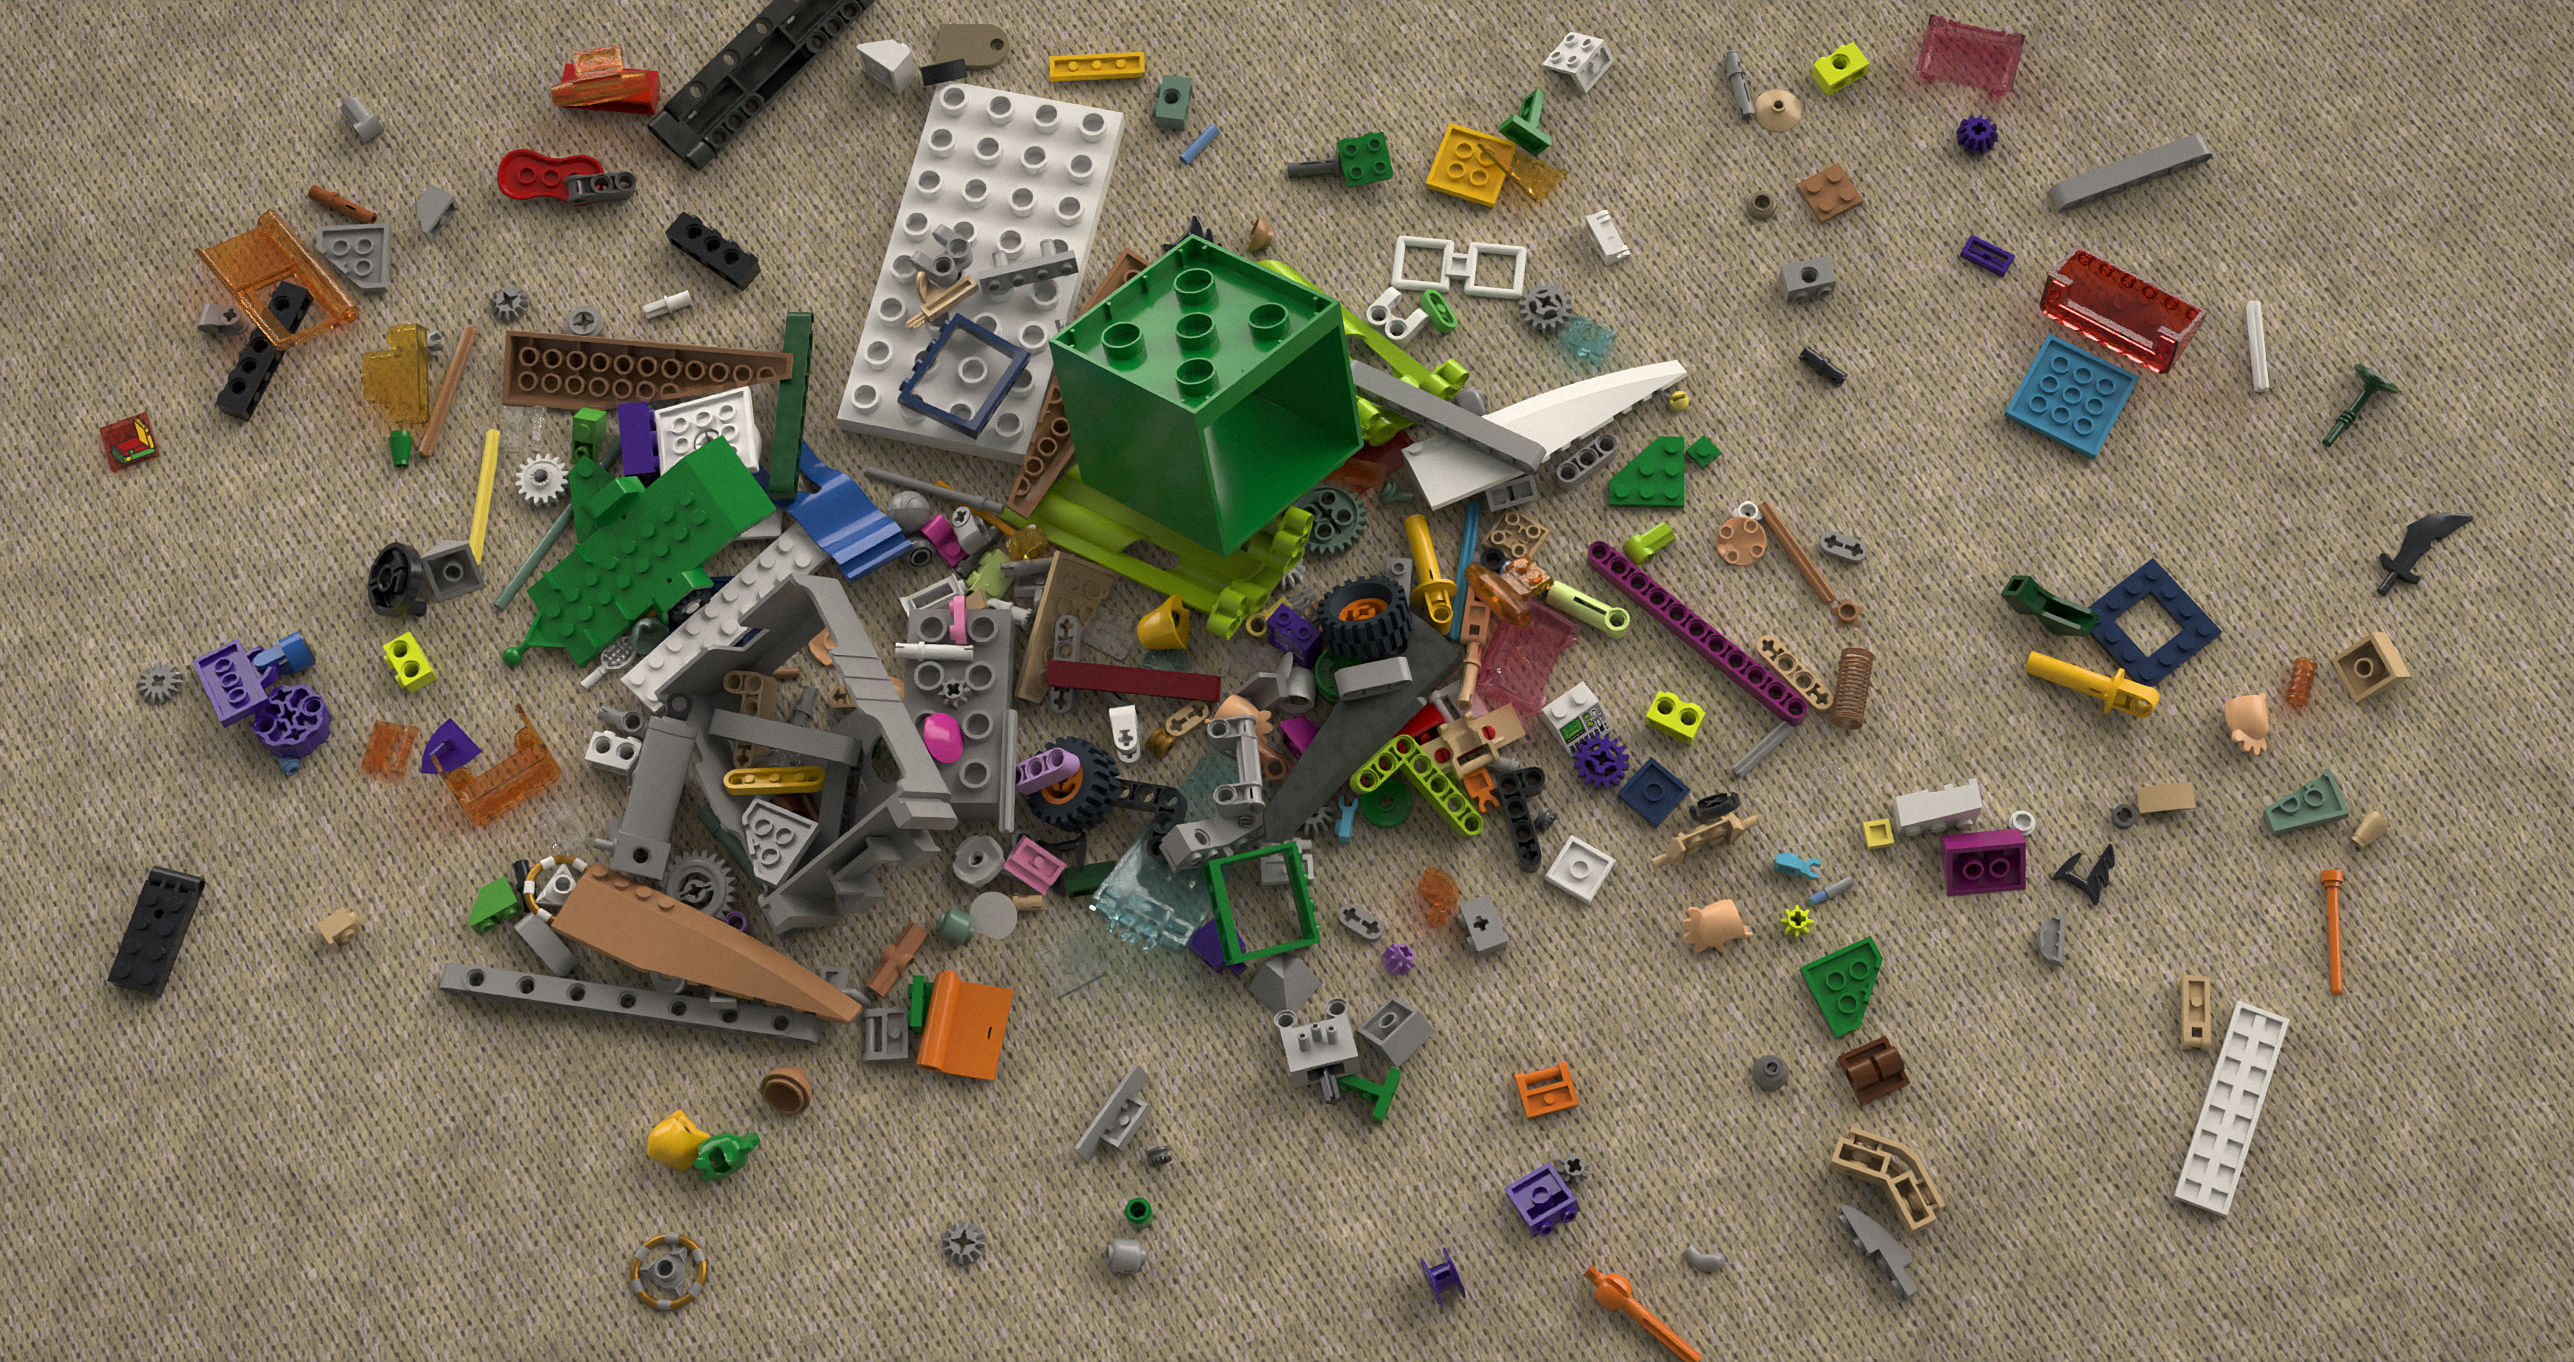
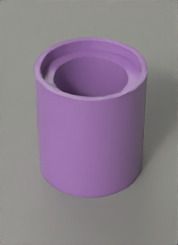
M734 911L725 917L724 923L730 926L737 922H743V926L739 930L747 935L750 934L751 926L743 913Z

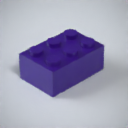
M647 401L617 404L624 477L637 476L644 487H649L660 477L659 457L655 456L658 455L656 432L652 433V431H656L654 409H649Z

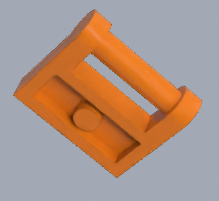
M1566 1061L1557 1063L1558 1066L1523 1075L1521 1072L1514 1074L1527 1120L1579 1106ZM1558 1076L1562 1078V1082L1527 1090L1526 1085Z

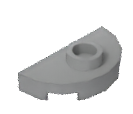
M2066 914L2055 915L2046 920L2040 927L2036 938L2037 947L2042 957L2049 963L2059 967L2063 965Z

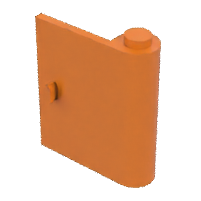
M942 970L941 973H937L916 1066L927 1071L995 1082L1014 990L963 982L957 977V973L951 970Z

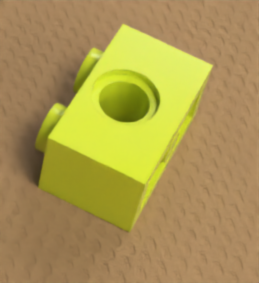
M1854 42L1847 46L1842 45L1838 47L1828 57L1819 58L1813 65L1811 76L1828 97L1867 75L1870 63Z

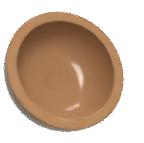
M1258 217L1250 232V235L1254 236L1250 243L1247 241L1245 249L1250 251L1259 250L1261 247L1268 249L1274 231L1269 230V225L1263 218Z

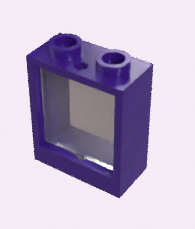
M1283 603L1279 605L1266 621L1268 643L1284 655L1287 652H1292L1293 661L1299 666L1310 670L1317 662L1318 657L1324 652L1322 632Z

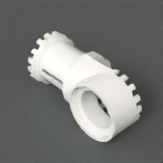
M997 598L987 600L988 607L1011 609L1015 624L1021 626L1023 630H1028L1031 624L1029 620L1032 621L1031 618L1034 617L1033 609L1025 610L1015 606L1012 602L1007 603Z

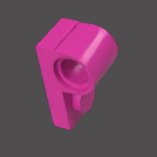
M937 514L919 530L921 537L930 541L934 545L936 552L953 569L957 567L961 560H965L970 556L960 546L958 536L954 533L951 525L940 514Z

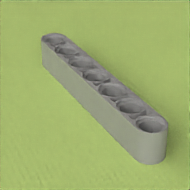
M2197 133L2064 180L2052 186L2048 192L2058 212L2062 214L2063 210L2069 208L2073 210L2086 205L2085 203L2091 200L2095 202L2108 197V194L2114 192L2118 194L2129 190V187L2137 184V186L2151 182L2153 178H2162L2174 174L2175 170H2185L2196 166L2198 162H2207L2211 159L2212 153L2202 134Z
M715 708L708 734L851 766L857 765L863 742L862 740Z

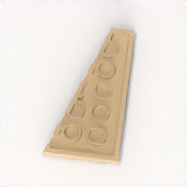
M1055 551L1014 692L1015 697L1040 704L1050 686H1045L1047 660H1053L1057 620L1063 615L1077 617L1081 622L1082 637L1094 619L1098 606L1102 600H1106L1110 593L1109 589L1114 581H1118L1121 576L1120 574L1067 553ZM1070 622L1064 624V629L1068 631L1074 627ZM1062 637V640L1073 641V638ZM1065 645L1061 649V655L1064 659L1069 658L1067 655L1072 649L1070 645Z

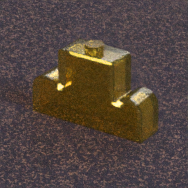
M418 323L392 326L386 333V342L391 347L390 350L366 352L362 355L363 373L361 374V383L363 385L364 399L376 405L389 404L388 413L390 417L405 425L427 424L430 419L427 328Z

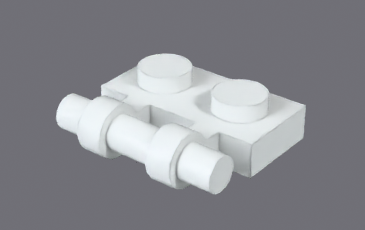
M1297 837L1291 841L1284 842L1296 841L1299 853H1302V850L1312 849L1311 839L1301 840V837ZM1261 842L1260 849L1280 844L1273 842ZM1275 854L1271 855V857L1261 858L1262 885L1290 884L1283 856ZM1312 854L1302 855V869L1306 872L1309 882H1314Z

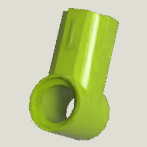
M1662 522L1643 535L1637 534L1628 539L1623 544L1622 549L1635 566L1640 568V564L1646 560L1651 561L1657 552L1675 542L1676 537L1670 526Z

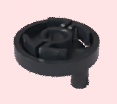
M399 542L390 543L381 550L372 564L368 579V598L372 609L378 615L390 618H398L405 613L418 617L425 615L427 610L426 602L415 600L419 592L422 569L424 567L419 553L413 546Z

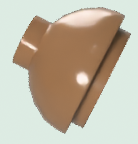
M798 1066L774 1069L763 1078L760 1084V1091L764 1100L774 1110L784 1114L795 1115L804 1112L812 1099V1090L806 1072Z

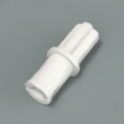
M688 290L670 297L665 295L664 299L644 305L643 310L647 319H651L668 312L673 314L672 311L693 305Z

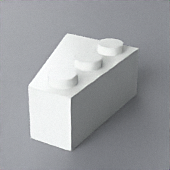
M1968 779L1969 785L1953 788V784L1944 785V791L1929 793L1927 789L1895 797L1893 809L1898 833H1906V836H1915L1921 834L1922 830L1931 829L1932 832L1937 833L1947 830V827L1957 826L1958 829L1973 826L1982 810L1977 779Z

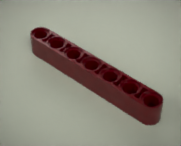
M1047 660L1045 686L1220 702L1222 677L1207 674Z

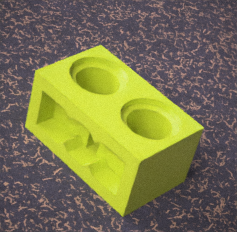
M410 631L383 646L387 653L383 657L390 669H396L398 675L394 677L401 689L407 688L412 694L438 679ZM407 651L404 657L398 658L401 652ZM418 671L416 676L409 678L412 672Z
M1659 690L1645 717V725L1691 746L1704 721L1706 712L1702 711V708L1694 703L1687 704L1679 700L1678 696L1671 692L1664 693ZM1665 707L1668 708L1671 711V713L1664 715L1661 714L1658 711V709ZM1689 718L1694 724L1687 726L1681 720Z

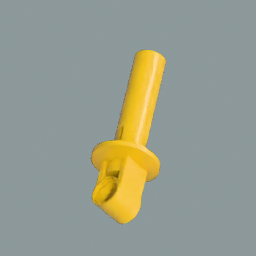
M1421 514L1411 515L1404 520V526L1420 585L1412 590L1410 600L1414 606L1424 608L1427 623L1441 636H1444L1451 629L1453 611L1450 601L1458 592L1457 586L1453 581L1441 578L1426 517Z
M2035 651L2031 652L2025 667V673L2104 700L2105 707L2103 713L2105 715H2109L2114 708L2138 718H2148L2153 713L2160 699L2158 692L2154 688L2124 679L2125 669L2122 668L2119 669L2116 676L2113 675L2112 678ZM2141 700L2146 701L2149 705L2143 704Z

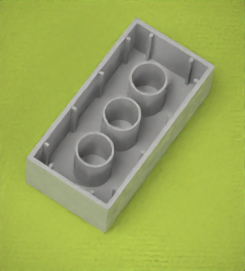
M910 609L907 644L925 642V644L956 645V640L951 641L950 625H954V617L950 616V610ZM967 609L968 644L966 646H974L973 662L925 659L924 662H919L918 659H907L904 706L923 742L924 720L927 717L936 713H945L957 721L964 736V750L961 757L953 763L944 764L931 756L951 794L952 799L949 804L958 821L999 822L1002 712L1008 709L1014 710L1017 627L1011 609ZM951 677H954L959 682L964 679L966 681L965 688H970L972 695L966 696L968 705L963 704L959 707L958 711L952 706L945 708L943 704L945 699H940L938 695L939 692L944 691L941 683L951 681ZM900 770L899 779H900L901 777H903L901 770Z

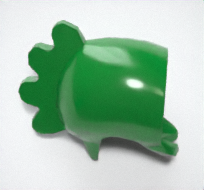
M749 1132L742 1136L733 1133L715 1135L698 1144L699 1157L695 1160L694 1166L699 1170H704L701 1177L703 1182L725 1178L745 1165L748 1153L754 1150V1147L761 1140L757 1133ZM710 1161H714V1162H715V1165H716V1168H715V1169H713V1167H712Z

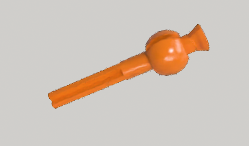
M1593 1265L1583 1274V1277L1591 1280L1592 1284L1597 1287L1595 1298L1601 1307L1608 1311L1623 1310L1683 1362H1699L1702 1358L1701 1354L1630 1296L1632 1294V1287L1626 1277L1618 1273H1611L1605 1276L1598 1272Z

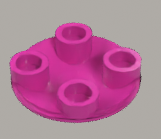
M936 713L924 720L923 738L930 756L944 764L957 761L964 750V736L957 721L945 713Z

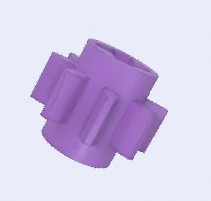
M1393 943L1382 954V957L1385 958L1383 966L1392 975L1400 973L1402 976H1405L1415 966V963L1412 961L1414 953L1405 944L1397 946Z

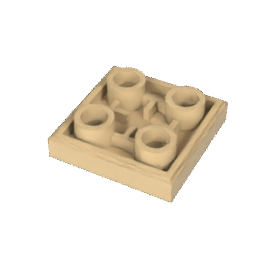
M1511 506L1505 509L1482 540L1481 546L1484 548H1500L1504 552L1505 557L1509 558L1510 562H1514V565L1519 568L1522 566L1524 570L1549 536L1550 530Z

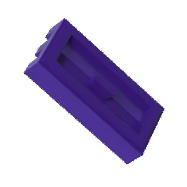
M1972 234L1960 253V257L2003 278L2015 259V255ZM1972 243L2006 259V263L1993 257L1992 254L1986 251L1983 252L1972 247Z

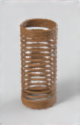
M1847 647L1841 651L1830 722L1839 728L1853 730L1861 728L1864 723L1863 716L1866 711L1867 691L1870 686L1874 654L1864 648ZM1847 654H1858L1865 657L1847 656ZM1849 667H1859V668H1863V669H1866V670L1853 669V668H1849ZM1848 671H1858L1865 674L1850 673ZM1847 675H1856L1864 678L1849 677ZM1846 679H1854V680L1862 681V683H1860V682H1855V681H1848V680H1846ZM1846 683L1857 684V685H1861V686H1864V687H1858V686H1853V685H1847ZM1846 688H1856L1862 691L1848 690ZM1845 692H1854L1861 695L1847 694ZM1844 696H1852L1860 699L1846 698ZM1843 700H1849V701L1859 702V704L1850 703V702H1845V701H1843ZM1843 705H1853L1860 708L1846 707ZM1842 709H1851L1859 712L1845 711ZM1842 718L1852 719V720H1846V721H1849L1848 724H1850V725H1846V726H1849V727L1840 726V725H1845V724H1842V723H1846V722H1843V721H1840V720H1845V719H1842Z

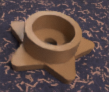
M1844 598L1841 605L1830 609V612L1838 618V628L1847 624L1858 627L1860 624L1857 616L1863 610V607L1856 606L1849 602L1847 598ZM1845 612H1849L1850 615L1845 616Z

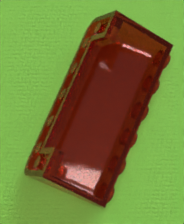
M2078 244L2047 275L2040 301V308L2046 316L2159 374H2166L2174 367L2205 321L2208 310Z

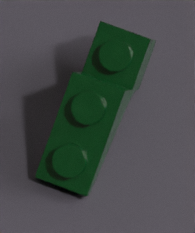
M2013 575L2000 594L2015 612L2035 615L2048 631L2054 635L2088 637L2100 618L2093 610L2046 591L2031 576Z

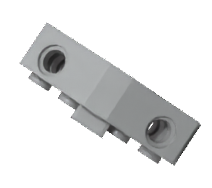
M1263 812L1255 815L1247 814L1230 818L1218 815L1208 820L1176 825L1161 839L1163 843L1159 845V848L1174 872L1199 868L1202 863L1233 856L1234 853L1265 837ZM1243 825H1250L1249 828H1241Z

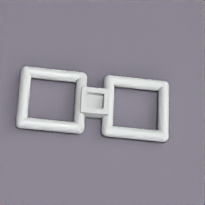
M1399 236L1396 240L1391 286L1395 289L1417 291L1433 289L1439 293H1446L1449 291L1450 279L1465 280L1464 293L1466 295L1515 300L1522 297L1527 255L1525 247L1472 242L1469 245L1468 254L1453 253L1454 242L1452 240ZM1405 246L1444 249L1440 283L1401 279ZM1478 252L1517 256L1513 289L1474 286Z

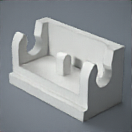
M1607 210L1585 217V229L1606 266L1630 256L1629 249L1620 238Z

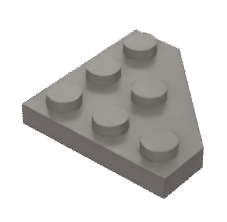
M389 223L318 227L316 248L322 256L364 293L388 292L392 229Z
M755 797L742 815V822L745 827L746 839L754 866L753 869L758 882L775 889L782 886L820 832L821 827L817 822Z

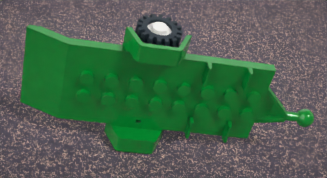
M723 435L684 456L647 489H645L637 476L615 478L585 504L588 518L597 531L581 545L574 544L575 550L549 572L542 571L543 577L527 590L539 611L524 637L525 640L517 647H509L504 650L502 654L503 662L509 667H515L521 663L522 655L531 647L567 649L578 666L584 668L651 610L656 612L666 626L669 623L668 614L674 622H685L697 610L710 603L712 596L707 588H711L714 583L702 567L742 533L765 521L777 511V508Z

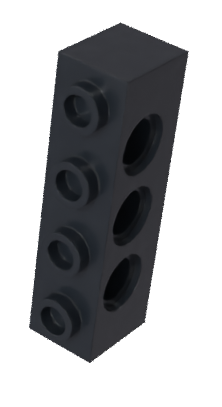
M683 211L665 231L669 243L742 292L761 271L758 264L759 260L754 254L749 251L745 253L736 242L731 239L727 241L718 230L703 225L702 220L696 215L692 214L690 216ZM700 236L698 239L692 240L694 237ZM719 248L716 252H711V250ZM732 261H737L735 264H729Z

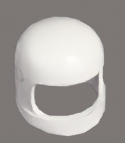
M1304 667L1291 668L1286 683L1288 695L1300 696L1308 699L1309 702L1306 705H1294L1283 701L1278 706L1288 713L1310 711L1314 707L1317 683L1315 674Z

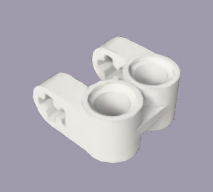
M1390 287L1368 308L1366 314L1367 324L1398 348L1402 349L1427 325L1430 318L1421 309L1415 310L1406 320L1396 318L1391 314V311L1401 301L1402 294L1395 288ZM1378 317H1381V318H1383L1384 320L1378 322V321H1375L1374 319H1375V318H1378ZM1400 332L1402 335L1394 336L1392 333Z
M1135 705L1110 708L1111 728L1119 760L1126 766L1135 765L1141 758L1140 732ZM1136 752V753L1132 754V758H1131V759H1127V756H1126V755H1122V754H1130V753Z

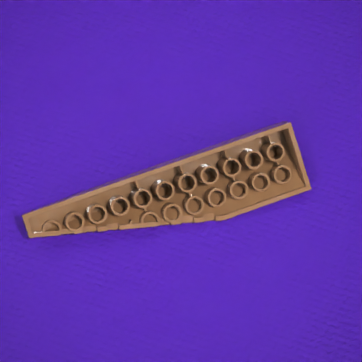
M595 863L580 878L551 924V930L643 973L649 974L650 971L661 973L663 978L671 980L673 977L685 979L687 984L709 985L713 991L752 1001L754 998L766 1000V1004L777 1007V1004L790 1006L792 1011L799 1013L813 1012L818 1018L845 1025H850L863 1007L813 972L757 939L704 912L598 863Z

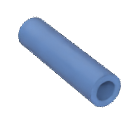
M1211 124L1179 156L1180 160L1188 165L1220 133L1219 129Z

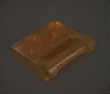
M376 720L362 761V769L405 777L407 772L405 767L415 737L419 735L420 729L412 725H399ZM399 735H405L396 764L390 765Z

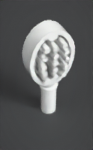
M621 636L602 652V664L580 683L586 690L605 676L606 673L620 672L635 661L638 653L635 651L631 637Z

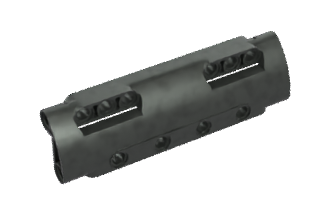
M773 0L663 106L664 108L646 124L647 128L663 145L697 171H701L875 0H799V2ZM838 4H840L818 27H816ZM849 7L853 11V17L846 16L843 8ZM759 23L763 24L767 30L766 34L758 32L756 25ZM827 23L835 24L837 32H830L827 28ZM811 38L819 40L821 44L819 49L812 46ZM724 55L731 56L734 60V65H727L723 59ZM697 87L701 91V97H694L690 92V88ZM741 98H743L721 121H719ZM745 102H752L755 105V112L747 111ZM729 118L737 119L739 128H732L728 122ZM709 129H711V130L701 139V137H702ZM712 134H719L723 140L722 144H715L712 140Z

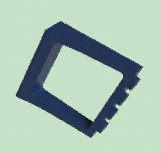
M956 313L951 321L946 319L939 330L941 333L937 341L935 339L931 340L926 348V352H928L924 360L919 358L912 369L915 373L912 378H905L900 385L899 391H901V394L897 399V403L977 440L1029 364L1031 353ZM957 329L966 331L1013 360L971 420H965L911 396Z

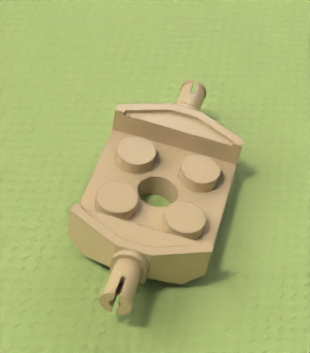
M1730 813L1728 816L1723 815L1712 824L1701 825L1686 835L1679 833L1676 838H1671L1665 854L1653 859L1651 858V864L1654 869L1667 863H1672L1679 867L1683 865L1684 854L1687 856L1692 855L1700 850V846L1707 843L1710 846L1716 845L1724 840L1723 836H1726L1729 843L1733 844L1747 829L1760 825V820L1756 814L1744 820L1738 819L1733 813Z

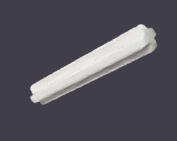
M2249 301L2246 305L2254 390L2259 393L2267 392L2269 381L2261 303L2259 301Z

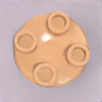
M1742 516L1726 521L1720 527L1716 537L1718 553L1723 560L1735 566H1749L1757 562L1764 554L1767 544L1766 534L1762 526L1756 520Z

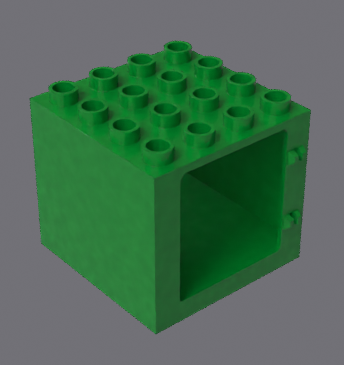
M1194 234L1184 239L1048 340L1082 483L1224 558L1239 550L1245 541L1264 526L1271 524L1280 513L1299 498L1306 496L1311 491V488L1331 472L1342 467L1347 459L1364 447L1340 301Z

